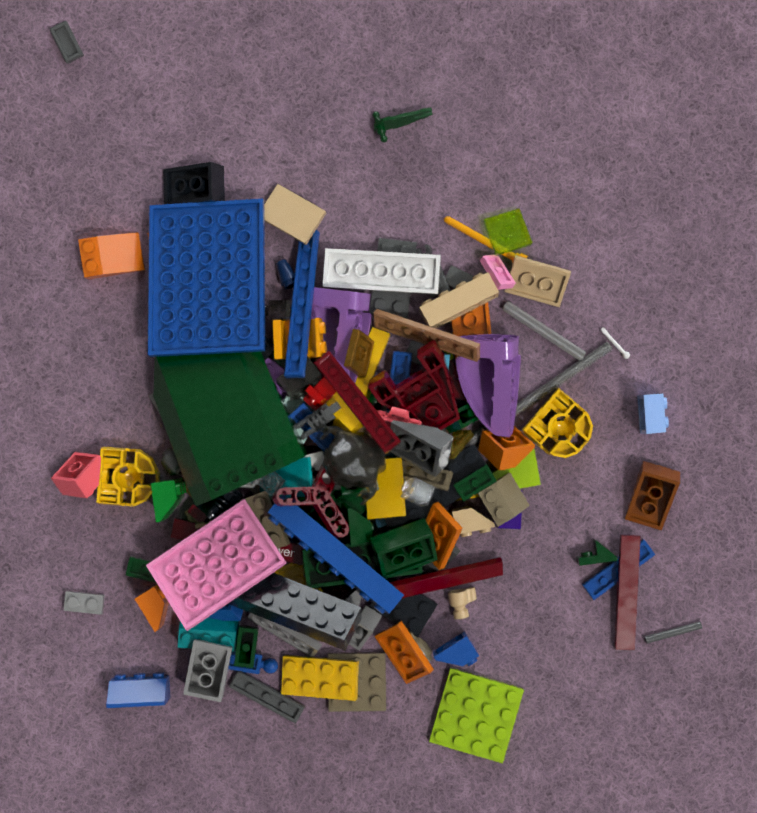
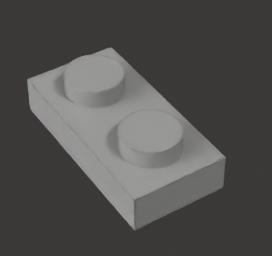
M66 591L64 611L102 615L105 595Z

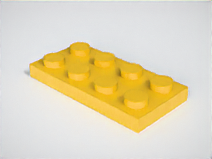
M284 655L281 694L356 701L358 697L359 661Z

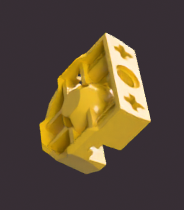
M557 388L521 432L546 454L568 458L578 454L589 442L593 424L588 412L580 407L563 390ZM574 406L582 412L576 420L568 415ZM552 409L557 414L552 416L546 425L542 419ZM558 417H565L563 421H557ZM576 434L584 440L578 448L570 442L571 438ZM564 435L566 437L565 440H558L559 436ZM548 437L556 442L549 451L542 446Z
M102 447L100 450L101 466L96 503L135 507L150 500L152 497L151 485L143 484L144 474H156L155 482L159 481L160 471L154 459L141 449ZM127 451L135 452L134 463H126ZM107 456H114V457H120V458H110V457H107ZM124 467L128 468V471L125 473L120 472ZM109 468L114 469L112 474L113 484H108L110 476ZM137 481H139L140 484H138V485L134 488V484L137 483ZM124 492H132L131 503L123 502Z

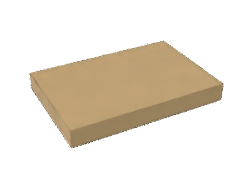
M277 184L264 204L265 222L307 245L326 215L325 210Z
M515 255L510 275L516 284L513 288L505 289L504 292L560 307L571 271Z

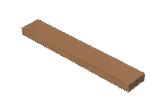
M376 309L373 313L374 327L425 345L435 340L443 351L475 362L480 359V343Z

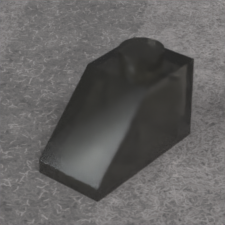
M269 300V305H265V316H268L269 321L290 320L292 301Z

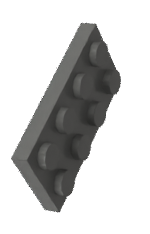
M379 238L377 251L416 253L417 242ZM372 290L370 313L373 314L376 309L408 319L411 293Z

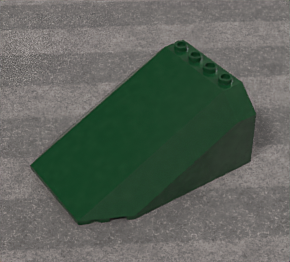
M261 352L155 357L153 397L187 488L196 506L279 470L308 454L297 429L293 426L292 418L289 416L287 407Z

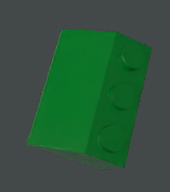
M182 478L151 483L156 523L168 519L185 497L184 493H187L186 482H183Z

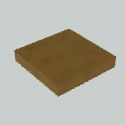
M359 329L352 330L344 367L357 376L365 378L374 341Z

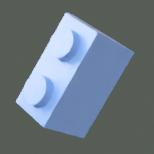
M663 394L637 395L640 434L666 432V428L669 427L668 417H665L667 398Z

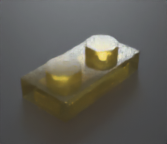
M458 430L452 433L453 441L449 459H455L473 438L474 435L471 430Z

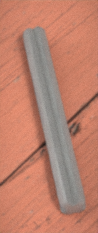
M507 301L503 306V311L574 358L582 360L586 352L511 302Z

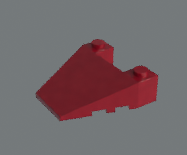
M432 340L417 350V357L424 366L423 369L397 385L387 371L384 370L369 380L368 388L381 405L386 406L390 410L392 406L408 410L411 419L422 421L424 426L443 430L459 420L460 416L445 355L435 340Z

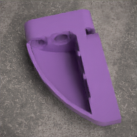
M314 287L311 319L321 318L322 322H325L326 333L323 334V341H326L327 352H331L354 383H356L358 376L344 367L352 330L359 329L365 335H369L372 315L371 313H364V311H369L371 294Z
M505 334L460 336L480 343V359L477 362L460 356L456 357L457 372L463 394L475 415L494 435L510 437L514 429L520 379L521 356L518 354L519 337Z

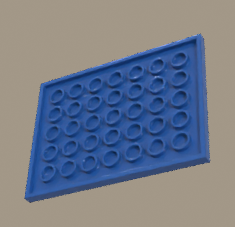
M264 199L150 205L148 356L265 351Z

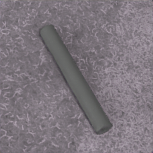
M699 621L644 636L645 641L648 644L702 629V624Z

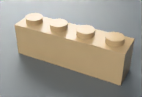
M488 272L485 274L479 273L470 282H461L455 286L456 289L450 292L449 290L443 291L438 295V298L424 301L421 304L422 306L419 307V312L426 325L438 328L497 298L499 291Z

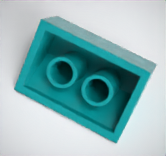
M207 617L188 631L185 630L180 621L178 648L192 649L194 639L232 646V651L235 652L239 621H222Z

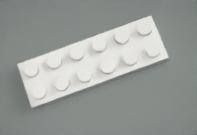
M325 248L323 287L438 294L441 255Z

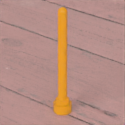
M450 216L444 218L446 224L512 260V263L515 255L524 258L528 257L523 253H513Z

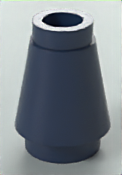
M286 259L277 262L276 266L281 286H284L285 289L293 288L294 270Z

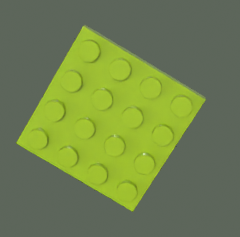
M450 667L429 742L503 764L524 689Z

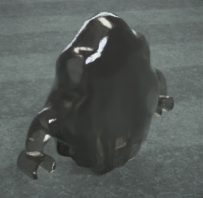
M321 425L316 430V432L321 431L324 433L320 437L321 440H324L329 433L334 436L329 448L324 451V460L322 462L327 475L334 484L347 489L353 486L360 489L366 488L367 490H362L356 496V498L359 496L363 497L364 500L360 504L364 505L376 494L377 477L386 469V454L373 437L366 432L361 431L355 434L345 431L339 426Z

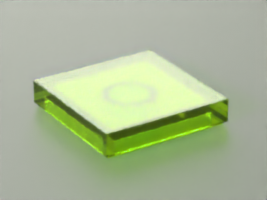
M520 208L483 220L496 256L530 246L533 243Z

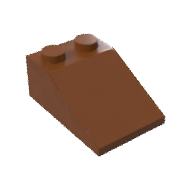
M643 461L625 520L662 531L680 484V472Z

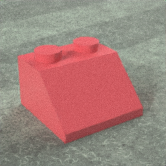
M74 452L51 479L62 495L88 498L99 485L101 457L96 454Z

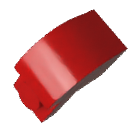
M323 377L314 388L310 385L305 390L308 394L303 400L316 411L329 401L336 393V390Z

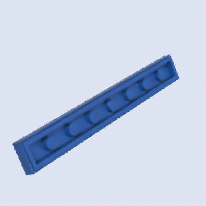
M318 230L314 232L307 245L298 241L284 372L286 378H305L320 236Z

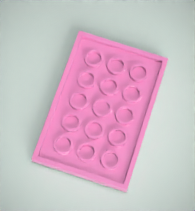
M243 499L146 566L185 630L188 631L287 564V562L247 501Z

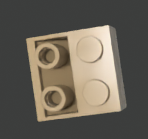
M470 506L450 509L452 517L463 528L460 533L461 537L471 536L473 531L478 530L480 533L490 532L491 528L495 527L492 520Z

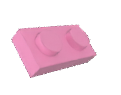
M498 254L485 255L481 258V264L485 271L490 274L498 290L514 287L516 282Z

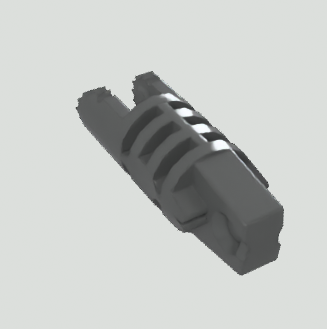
M338 402L333 403L329 407L325 403L293 426L295 429H299L308 422L311 429L302 433L301 438L304 440L335 419L334 413L340 410L341 406Z

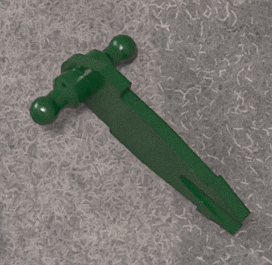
M422 108L417 111L393 117L388 116L382 119L379 117V112L375 111L372 114L375 120L373 129L380 135V141L385 143L388 139L385 135L386 130L396 129L420 119L423 120L433 115L432 108Z

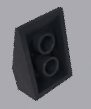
M206 162L163 169L164 204L225 201L223 165Z

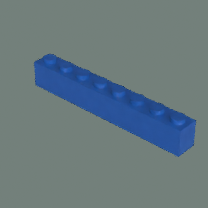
M281 495V497H280V499H283V500H284V499H288V498H287L286 496H284V495ZM274 504L267 512L269 515L268 519L274 525L280 524L284 527L283 532L290 538H297L300 541L298 544L304 550L308 551L310 549L315 553L313 557L321 564L323 562L327 563L330 566L328 569L334 575L338 576L340 574L345 578L343 582L351 589L357 588L360 591L359 595L367 602L370 599L375 603L374 608L381 614L384 612L390 614L404 596V594L298 506L281 507Z

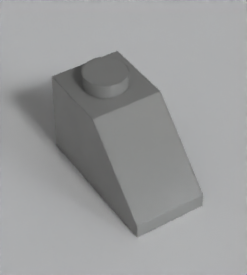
M365 606L361 611L362 619L349 645L359 651L371 636L382 615L368 606Z

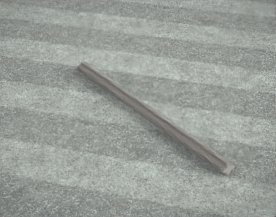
M608 342L602 344V346L586 355L582 360L576 362V364L574 363L570 368L564 370V372L552 378L551 381H548L545 385L529 394V396L523 398V400L517 403L516 416L519 412L525 411V408L531 407V404H535L536 400H541L542 396H547L548 392H553L556 386H561L562 382H567L568 378L570 379L574 374H578L580 370L586 369V366L592 365V362L598 361V358L604 357V354L610 353V350L612 351L613 349ZM483 425L479 430L461 440L454 447H451L453 456L471 446V444L478 443L479 439H481L482 431L489 429Z

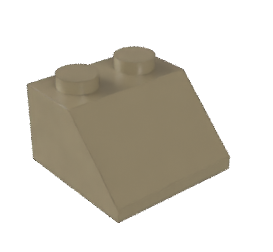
M510 472L497 479V482L477 493L498 527L530 506Z

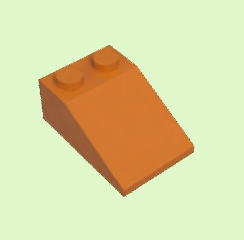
M139 232L78 239L84 278L88 280L145 270Z

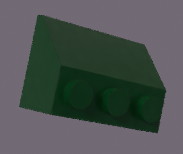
M425 518L370 538L376 562L384 579L438 560L433 533Z

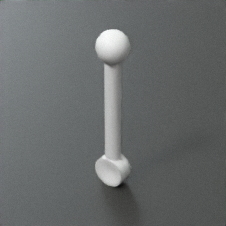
M605 328L600 329V331L622 353L623 358L628 359L630 357V353L624 351V349L610 336V334L607 332Z

